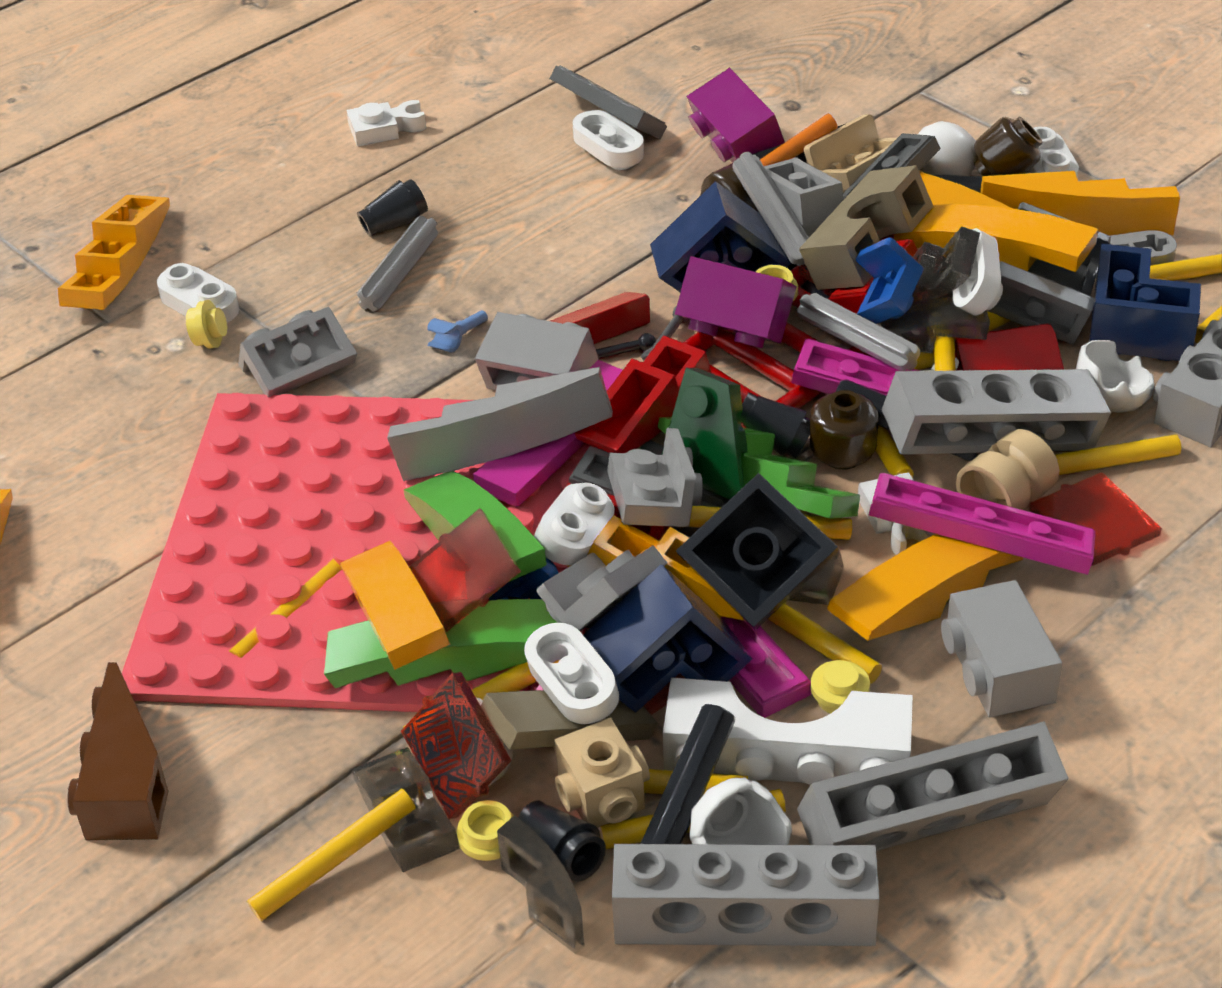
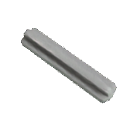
M750 152L742 153L740 158L733 162V171L790 262L803 267L805 262L799 248L809 238L759 158Z
M419 216L413 221L358 290L357 296L360 299L358 304L361 308H369L373 312L380 310L438 235V231L435 228L437 222L433 218L427 219L424 216Z
M817 293L805 294L801 297V305L797 313L806 322L899 371L913 370L917 366L920 349L916 344Z

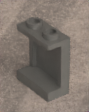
M1025 202L1020 203L1018 207L1019 210L1063 218ZM1098 231L1096 245L1076 272L1036 259L1028 271L1001 261L1000 271L1003 292L998 303L991 310L986 311L1024 326L1051 324L1057 339L1074 345L1094 306L1095 298L1091 297L1097 275L1101 244H1110L1111 237Z

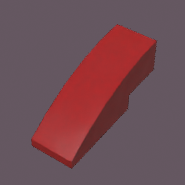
M663 335L643 362L632 358L608 388L607 394L613 411L612 417L575 432L576 439L608 453H627L630 450L639 448L661 432L658 428L659 417H672L685 369L699 368L711 373L706 351Z

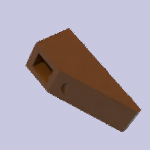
M108 662L102 687H95L93 691V723L91 730L84 732L81 737L80 760L82 765L79 777L71 779L67 794L68 810L72 816L78 817L85 840H158L169 792L157 750L117 662Z

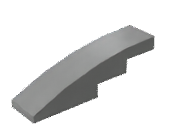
M600 367L497 385L495 397L445 405L442 416L439 418L390 426L387 439L403 481L463 469L528 450L612 417L613 411Z

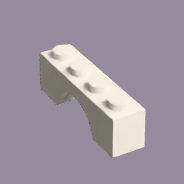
M671 678L663 728L664 770H674L701 707L705 704L718 705L735 716L734 726L713 774L748 776V780L752 781L775 780L800 782L810 785L821 780L908 758L911 754L913 695L851 691L838 709L823 718L805 723H783L764 718L747 708L737 697L731 682Z

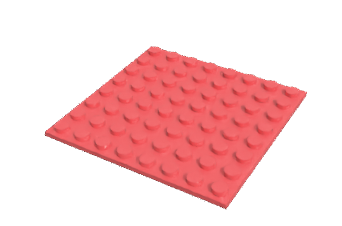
M217 393L122 671L133 700L422 712L441 702L447 703L445 694L433 699L439 692H452V695H448V701L455 699L453 698V680L455 682V695H463L513 668L510 667L460 683L452 670L449 669L399 686L388 672H384L334 688L324 675L328 631L367 621L343 570L327 580L316 593L287 618L277 614L270 615L280 605L298 598L301 594V587L332 559L340 565L341 562L390 540L411 569L432 607L471 602L468 576L474 572L459 554L453 557L448 554L404 496V489L440 474L403 481L387 436L390 426L439 418L442 416L445 405L473 400L345 397L339 395L307 396L292 394L267 397L266 394ZM585 443L518 507L498 498L496 499L515 515L534 536L543 515L569 482V477L592 445ZM485 463L455 470L454 472L474 481L473 474ZM553 562L559 573L568 568L566 565ZM256 627L259 640L256 646L242 658L229 652L232 647ZM587 628L580 631L582 635L586 633ZM535 682L520 691H535L539 683ZM444 686H452V689H442V688H443Z

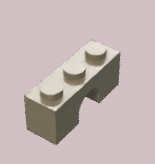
M917 165L870 171L799 248L817 290L865 286L872 276L857 263L856 257L859 251L889 235L912 232L932 209V201Z

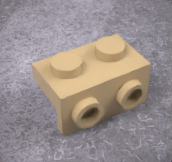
M864 114L806 145L804 153L809 165L842 182L844 193L897 138H879L873 116L871 114Z

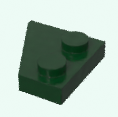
M686 368L669 428L679 429L684 446L691 448L693 457L692 467L695 473L701 474L702 488L730 500L744 487L741 453H748L746 432L741 424L743 405L740 384L699 368Z

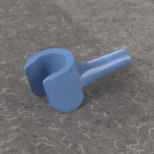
M481 310L455 323L437 318L432 319L427 326V330L435 332L436 335L428 343V346L451 353L455 352L461 343L462 335L488 320L486 312Z

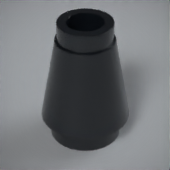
M412 179L405 182L398 180L366 205L364 209L358 211L357 217L368 236H372L376 233L413 223L417 217L428 211V206L420 188Z
M748 392L742 403V426L748 429L775 434L773 450L781 457L786 453L797 458L811 434L810 418L805 416L807 411L761 396L757 397Z
M540 800L530 802L520 812L517 820L519 831L524 834L556 877L580 882L591 877L599 869L606 854V845L601 838L599 829L595 825L547 805Z

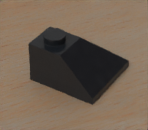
M758 473L683 543L676 552L756 631L839 552V548Z

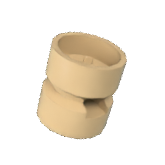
M1016 429L1010 431L994 443L987 452L981 453L965 465L957 474L956 487L958 493L1024 510L1030 501H1036L1056 484L1060 470L1052 449L1041 437L1029 430Z

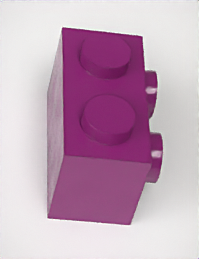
M730 67L686 96L693 111V114L688 116L691 125L702 139L708 135L714 151L724 163L729 159L733 163L744 152L753 154L785 143L775 114Z
M690 256L675 315L690 320L689 330L717 337L718 330L721 328L736 332L735 342L763 349L765 340L781 344L797 286L782 278Z

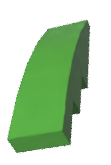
M659 417L658 428L665 434L666 429L670 426L672 417ZM743 428L746 432L748 453H741L744 486L759 473L799 510L830 519L858 516L860 494L814 485L817 464L772 455L775 434Z
M450 471L403 490L405 499L451 557L459 554L473 572L480 567L495 587L547 565L545 548L502 503L471 479Z
M506 599L434 606L433 609L444 627L450 645L394 670L369 620L328 631L324 675L334 688H338L388 672L399 686L451 669L460 683L526 663L527 659L524 649L529 636L542 626L558 622L551 617L547 611L546 603L542 599Z

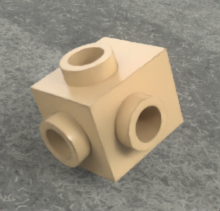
M611 717L554 739L558 769L555 784L559 797L568 812L577 810L582 820L598 828L608 823L622 822L633 813L645 809L644 782L650 779L648 765L638 746L628 747Z

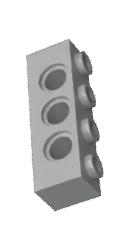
M1222 317L1219 321L1212 320L1208 324L1201 341L1195 347L1190 345L1185 349L1178 366L1172 373L1165 372L1160 377L1153 393V400L1158 402L1155 424L1208 447H1212L1222 435Z
M1088 369L896 371L882 407L883 415L900 454L984 453L1003 436L1016 429L1029 430L1038 435L1050 446L1052 451L1095 448L1111 414Z
M1044 721L811 783L797 810L810 845H876V851L1046 805L1069 778Z
M614 844L612 907L615 944L876 946L879 911L876 845Z

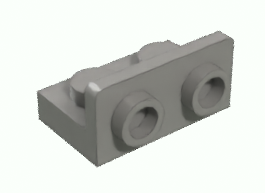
M328 306L316 312L311 310L303 311L295 315L287 324L273 330L264 328L253 332L244 342H241L238 364L243 372H252L263 393L270 397L272 395H281L355 363L357 352Z
M666 429L663 455H656L642 449L630 450L627 453H610L607 473L623 525L689 527L692 506H699L701 502L702 477L700 473H695L693 470L692 450L690 447L684 446L679 429Z
M654 545L636 557L629 550H626L607 566L595 553H590L545 581L537 588V593L546 603L547 611L556 622L572 625L581 631L610 611L660 564L665 566L667 561Z

